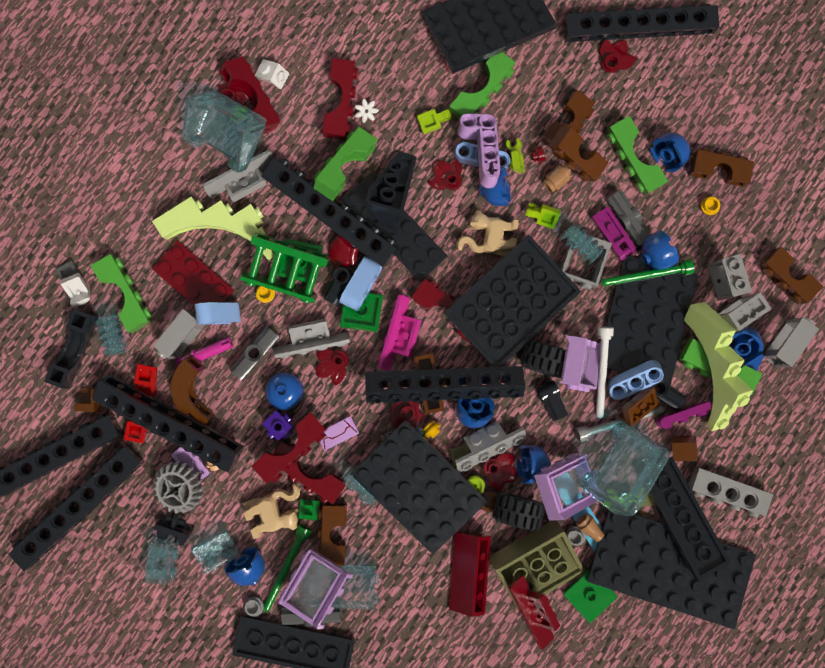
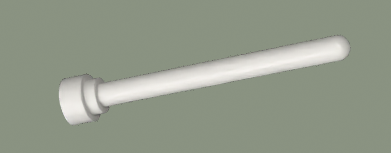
M599 326L597 334L599 339H601L596 416L598 418H602L604 415L609 340H611L614 332L613 327Z

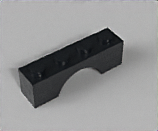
M72 310L66 325V343L58 358L51 363L44 382L62 389L71 388L99 317L82 310Z

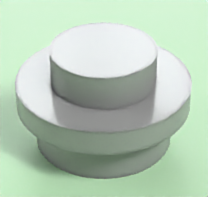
M577 526L569 528L566 533L570 543L574 546L582 545L585 542L586 534L578 530Z
M258 597L249 598L245 602V612L251 617L259 616L264 610L263 601Z

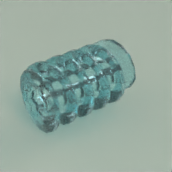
M573 224L560 237V240L567 238L565 245L567 246L572 243L571 250L573 251L578 248L577 256L584 254L582 261L584 262L589 259L588 265H590L600 256L604 246L600 245L597 247L598 241L594 240L591 242L593 237L591 234L585 236L587 233L586 229L579 231L581 224L575 226Z
M118 314L105 316L95 321V325L101 326L97 329V332L104 333L99 336V340L105 341L101 344V347L107 348L102 352L103 355L116 356L128 353V350H122V347L127 344L120 342L125 336L118 335L123 330V328L116 327V325L121 323V321L114 319Z

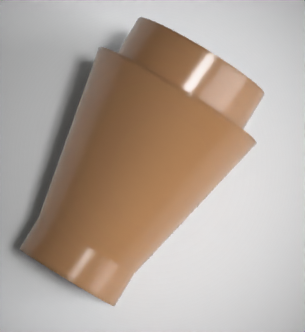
M584 513L577 519L576 525L578 530L596 542L602 540L604 533L592 515Z

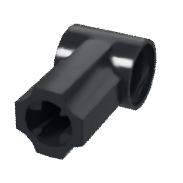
M343 267L335 269L333 280L323 299L339 306L341 295L354 275L353 272ZM346 272V280L341 281V275Z
M663 379L657 383L659 386V393L656 392L657 399L673 410L679 411L686 402V396L670 387L668 382Z
M554 380L536 388V391L541 396L540 400L545 404L553 422L568 415L560 398L561 393Z

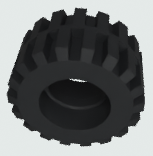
M528 341L520 364L526 369L563 379L561 376L566 350L537 341Z
M498 493L492 518L506 525L536 531L540 530L545 507L541 502L508 493Z

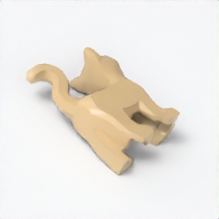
M476 211L467 229H485L483 244L477 245L473 238L462 236L457 241V249L461 251L463 245L467 243L473 252H485L505 257L516 246L517 239L504 240V232L518 229V220L506 222L499 218H488L482 211Z
M297 484L292 485V493L279 489L264 497L253 498L243 503L247 510L244 513L246 521L253 519L256 514L260 515L262 523L251 530L253 539L261 537L262 532H274L280 528H289L291 530L297 528V512L299 508L288 510L281 515L277 503L279 497L286 501L296 500L300 495V488Z

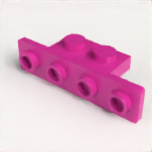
M401 294L398 295L395 301V309L389 321V330L384 339L383 351L378 360V368L390 371L395 353L412 357L421 325V320L405 316L410 298Z

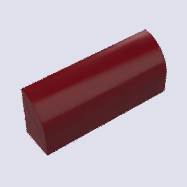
M471 532L455 533L449 610L470 617L485 615L491 536Z

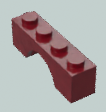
M244 56L225 61L219 73L228 88L239 90L250 99L253 111L247 122L255 136L258 137L275 130L281 122L279 115L273 109L269 97L265 95L261 88L260 81L253 74L250 64L247 63Z
M332 58L330 80L342 91V101L337 109L324 115L322 134L325 138L346 140V136L351 132V124L348 123L349 116L353 117L354 105H351V100L356 96V87L353 85L354 80H358L359 68H356L355 61Z
M425 279L411 297L414 302L425 310L435 306H443L449 309L455 303L453 301L454 297L447 291L441 292L438 289L439 285L431 279L429 282ZM457 329L456 334L472 345Z
M310 412L296 425L298 440L291 452L286 455H275L266 452L251 466L266 484L271 481L273 483L278 481L283 476L281 472L285 468L289 470L297 463L295 459L299 455L304 457L312 450L310 446L315 441L319 443L327 436L325 432L328 429L313 412Z
M282 441L273 454L286 455L294 447L286 441ZM299 456L295 459L297 463L291 469L285 468L283 470L288 474L287 477L295 483L297 481L302 483L306 491L311 494L315 492L320 496L319 499L327 505L329 503L334 504L347 485L345 481L333 473L321 478L307 475L300 467Z

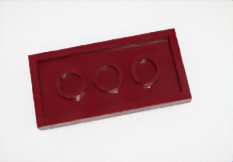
M178 240L152 268L194 307L195 304L225 303L235 292L234 289Z

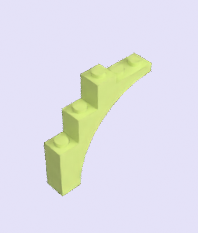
M190 197L152 221L162 238L166 240L186 231L204 228L226 230L238 234L251 241L255 232L267 236L262 227L258 229V226L263 224L261 218L264 216L258 207L254 208L251 204L232 215L234 211L228 203L225 205L222 201H219L205 210L199 199L196 201ZM266 248L263 254L270 262H273L274 251Z
M706 302L690 305L684 321L700 340L711 368L713 405L706 427L710 431H715L728 426L729 419L737 407H743L750 401L749 397L753 390L738 376L744 359L729 346L736 330Z

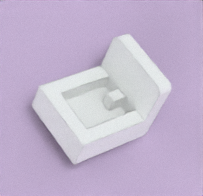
M263 59L255 76L260 80L272 83L278 89H282L289 76V72L280 64Z
M79 273L61 280L62 287L71 298L70 304L72 307L84 305L90 300V289Z

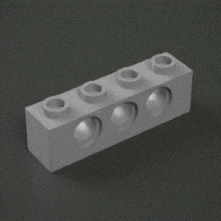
M694 467L688 484L695 496L703 498L704 495L711 497L710 501L720 505L722 501L729 503L728 507L740 511V508L746 509V514L757 518L759 514L766 517L773 497L771 493ZM713 482L714 488L708 491V484ZM730 488L732 490V494L729 498H727L726 491ZM749 495L750 501L748 504H745L744 498Z

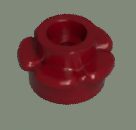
M534 146V150L531 151L533 161H538V164H541V162L546 161L542 146Z

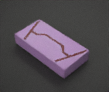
M350 416L328 427V430L325 432L327 436L320 443L325 451L359 434L352 417Z

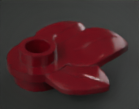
M605 40L601 45L600 54L603 58L601 66L605 72L615 73L618 69L627 70L635 63L637 58L633 55H627L628 45L626 40L619 41L614 45ZM609 61H612L614 63L613 67H610L608 65Z
M453 159L449 164L442 160L433 163L435 176L427 181L432 188L436 190L447 188L448 190L455 191L461 187L463 182L461 177L462 165L457 159ZM452 178H455V179H456L455 182L450 183V180H451Z
M330 349L319 351L316 355L321 362L316 368V376L320 378L331 377L334 385L340 384L346 377L345 367L349 364L347 353L342 350L334 352ZM337 357H340L342 359L341 363H338L336 361Z
M502 453L495 459L491 458L484 462L483 473L488 477L492 488L501 491L504 482L512 483L518 479L517 471L511 466L515 459L514 455ZM494 465L495 470L491 472L490 468Z

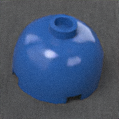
M666 133L652 143L653 147L650 150L652 158L657 163L660 160L665 165V171L667 172L678 171L689 159V143L678 133Z
M505 167L500 168L499 178L495 187L485 188L481 184L479 185L481 196L484 195L486 201L493 206H509V202H511L510 184L508 186L507 179H505L508 176V172Z
M659 230L652 233L645 239L642 245L643 254H641L643 262L658 270L668 269L679 261L677 249L675 246L671 247L669 243L671 238L664 231Z
M747 326L740 331H736L729 346L744 359V365L756 362L763 354V340L760 334Z
M281 372L269 379L266 384L265 393L267 400L273 407L288 410L300 403L303 398L304 388L303 383L296 375L289 372Z
M480 398L477 400L460 399L456 402L455 413L463 425L469 428H479L491 420L494 415L495 404L491 398Z
M522 445L518 449L521 450V462L517 457L518 477L523 478L522 483L533 484L536 483L534 475L540 473L541 468L550 466L551 460L543 448L536 445Z
M251 547L242 551L241 553L245 555L234 560L232 557L224 568L228 578L239 586L256 584L265 569V561L262 554L257 548Z

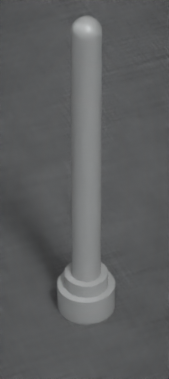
M663 406L655 407L642 419L665 412V408ZM616 419L590 428L580 426L575 428V431L581 443L588 441L591 435L626 424Z

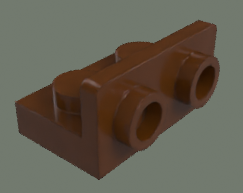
M650 386L643 389L622 407L623 412L618 415V420L633 427L658 405L655 388Z

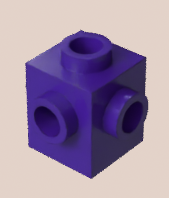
M276 410L262 424L267 429V435L271 439H277L278 441L282 438L286 440L293 433L291 429L295 427L292 424L293 419L287 413L283 415L280 410ZM278 424H281V430L278 429Z

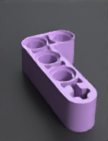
M464 114L460 118L458 135L462 139L477 140L480 183L485 188H493L496 186L500 174L496 119L489 114Z

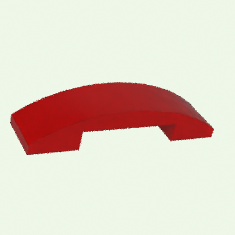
M137 364L134 383H136L135 388L154 398L157 387V367ZM128 420L124 440L144 443L148 429Z

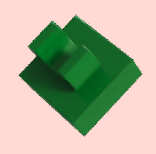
M300 499L299 519L318 521L320 500Z

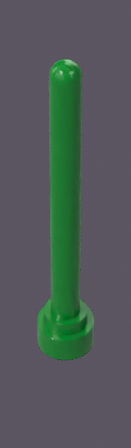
M686 259L668 269H653L602 279L601 284L609 286L679 272L680 274L689 275L694 273V264L691 259Z
M298 524L295 530L296 539L264 604L265 612L270 611L302 542L309 538L312 532L310 528L304 529L302 524Z

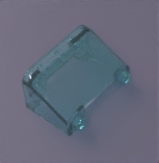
M206 91L186 97L182 140L193 147H201L208 144L231 158L228 161V166L234 172L239 173L246 170L265 130L266 119L216 91Z
M620 422L612 428V438L615 442L597 471L587 472L583 476L579 487L612 513L632 516L640 509L668 461L671 452L650 437L626 423Z

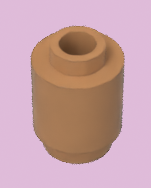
M558 165L545 176V180L542 183L549 192L553 193L571 179V172L565 165Z

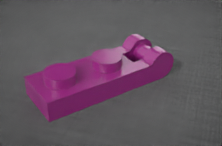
M606 207L591 218L605 240L612 243L611 248L620 262L626 258V255L637 251L635 245L609 207ZM623 242L626 247L621 250L619 244Z
M710 401L700 402L661 416L656 420V424L659 428L669 429L674 422L680 424L689 421L691 416L696 415V417L708 414L707 411L712 409Z

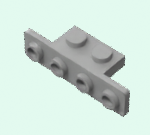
M267 150L211 179L202 186L210 198L227 190L234 203L267 185L264 178L261 177V171L267 168L274 156L270 150Z
M326 318L292 325L288 328L292 344L275 347L274 357L283 359L294 354H307L313 350H326L332 346L342 347L350 343V334L345 332L330 336Z
M498 421L463 437L471 453L455 460L456 468L459 472L468 471L474 465L486 462L491 457L502 454L515 445L522 444L527 439L524 427L506 435Z

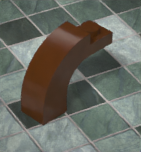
M191 354L176 368L171 381V394L178 411L185 415H193L195 420L205 425L215 414L197 398L194 384L197 377L206 367Z

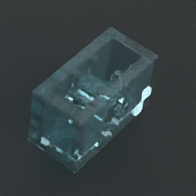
M153 540L149 543L144 583L168 585L176 578L177 568L174 567V562L178 559L179 548H176L175 542ZM162 558L163 562L166 563V565L164 566L161 562H159Z

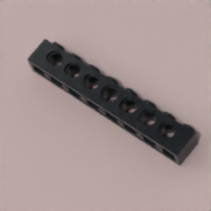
M702 4L695 7L684 5L677 8L665 6L660 9L647 7L643 10L628 8L625 11L610 9L606 12L591 10L587 13L573 11L566 14L564 19L565 42L714 34L720 28L718 5L711 6V4ZM694 17H697L700 22L695 21ZM675 18L680 19L681 23L676 22ZM656 19H660L663 24L657 23ZM637 20L643 21L644 25L638 24ZM618 21L624 22L626 26H621ZM599 22H604L607 27H602ZM585 23L588 28H583L580 24Z
M283 157L272 158L261 175L262 178L380 266L386 267L400 248L396 245V240L390 236L386 238L381 234L382 230L377 226L367 224L365 222L367 219L359 213L355 215L351 212V207L346 203L341 202L340 204L335 199L332 201L315 190V180L311 179L310 181L305 178L306 174L298 168L293 169L287 159ZM285 172H288L289 174V180L287 182H285L283 179V175ZM300 183H303L304 185V191L302 193H300L298 190V186ZM316 194L320 198L317 205L313 201V197ZM331 205L335 208V213L332 216L328 212V208ZM346 216L350 219L348 227L343 224ZM360 228H363L366 232L363 239L358 235ZM376 239L381 242L379 250L375 249L373 245Z
M523 366L365 372L366 403L373 404L380 402L399 403L402 401L524 397L525 391Z
M110 374L98 381L93 400L101 406L107 407L118 415L133 421L136 425L150 430L151 433L163 437L168 442L178 445L185 451L200 457L203 461L217 466L220 470L229 473L237 464L244 445Z
M102 414L96 418V422L92 424L87 422L79 426L80 430L75 433L73 431L67 432L61 436V440L57 442L52 440L44 444L45 448L41 450L34 449L28 452V457L22 460L21 458L14 459L9 462L10 466L6 468L0 467V498L123 436L124 433L115 415ZM97 427H99L102 430V435L100 437H98L95 432ZM80 436L84 438L83 446L78 442ZM63 445L67 448L65 455L61 452ZM45 454L49 456L48 464L44 461ZM28 463L32 466L31 472L27 470ZM11 472L14 474L13 481H11L9 477Z
M130 445L120 446L113 453L115 456L112 459H106L99 465V471L88 475L84 479L86 482L81 487L77 486L74 488L67 500L63 499L55 506L57 509L53 513L49 512L41 519L42 523L38 527L36 525L26 533L28 536L24 540L20 539L13 544V550L8 555L23 571L35 565L145 463ZM118 461L123 464L122 471H119L116 467ZM103 475L108 477V484L103 483ZM89 488L93 489L94 491L93 497H90L88 495ZM75 501L80 506L78 511L73 506ZM60 515L64 516L65 518L64 524H62L59 520ZM46 528L50 531V537L45 534ZM31 542H33V543L35 544V546H36V549H35V550H33V549L31 548V546H30Z

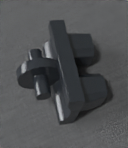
M179 512L175 516H161L155 524L154 530H157V538L167 540L169 535L175 536V544L183 546L192 534L195 526L187 524L186 520L181 519V513Z

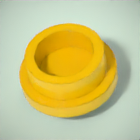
M708 196L702 200L700 207L704 214L714 215L720 209V202L716 197Z
M259 286L256 289V297L263 303L271 302L275 297V290Z
M435 421L429 423L423 430L425 437L434 438L440 433L439 428L441 425Z

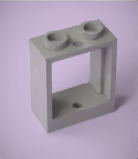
M575 231L572 233L560 269L572 282L579 283L581 288L586 290L596 288L612 243ZM575 243L601 251L591 281L566 272Z
M741 254L707 265L718 301L752 292Z
M761 292L741 297L718 314L736 331H740L772 308Z
M183 309L153 345L157 349L156 353L164 359L179 358L205 325H197L196 315L191 311Z
M807 317L787 320L763 354V358L777 368L793 367L819 328Z

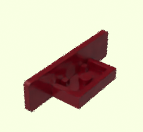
M520 575L509 586V590L539 649L543 650L554 639L551 630L556 631L560 624L557 620V615L549 604L547 596L531 591L524 576Z

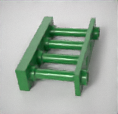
M255 232L252 236L251 244L255 245L256 250L250 272H244L240 280L245 281L244 283L249 286L258 285L300 298L304 303H315L317 294L312 293L319 268H322V266L326 267L329 255ZM266 248L273 250L275 254L268 279L257 276L263 251ZM285 254L292 256L293 259L286 285L275 281L282 256H285ZM305 260L311 262L312 268L306 288L301 290L295 288L294 284L300 264Z

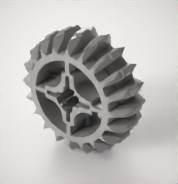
M172 461L160 467L161 469L155 473V477L152 480L155 484L151 487L156 490L153 496L159 498L157 502H162V508L168 507L169 512L174 510L175 513H185L188 510L194 509L200 503V498L204 494L202 490L205 487L200 484L203 479L198 478L199 472L195 473L193 471L194 466L189 468L188 462L182 464L181 461L175 463Z

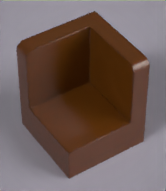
M81 388L80 403H75L74 411H100V404L93 400L96 388Z
M696 436L672 437L674 461H698Z

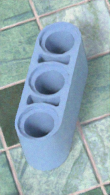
M467 142L458 144L455 151L456 159L460 163L479 167L477 145ZM465 149L469 155L463 157L459 154V151ZM499 150V158L505 161V165L500 166V168L505 167L507 169L510 157L506 152Z
M365 256L343 291L339 302L358 311L379 276L382 266Z
M207 302L195 304L197 325L241 322L239 303Z
M650 360L612 377L608 382L610 396L615 400H620L659 383L664 376L661 365L655 360ZM653 369L658 370L655 374L649 373ZM633 378H639V381L632 382L631 380ZM615 386H621V387H622V388L619 389V390H614V389H613Z

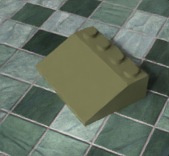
M557 520L548 522L541 526L540 530L527 534L489 556L496 573L518 610L519 608L509 590V586L520 575L524 576L531 591L546 595L585 572L568 537Z

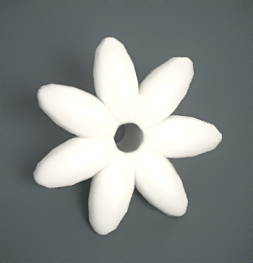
M363 99L362 106L355 105V108L359 110L355 117L362 116L363 123L366 122L367 118L373 121L375 118L372 113L379 112L378 109L372 108L375 101L367 104V101Z

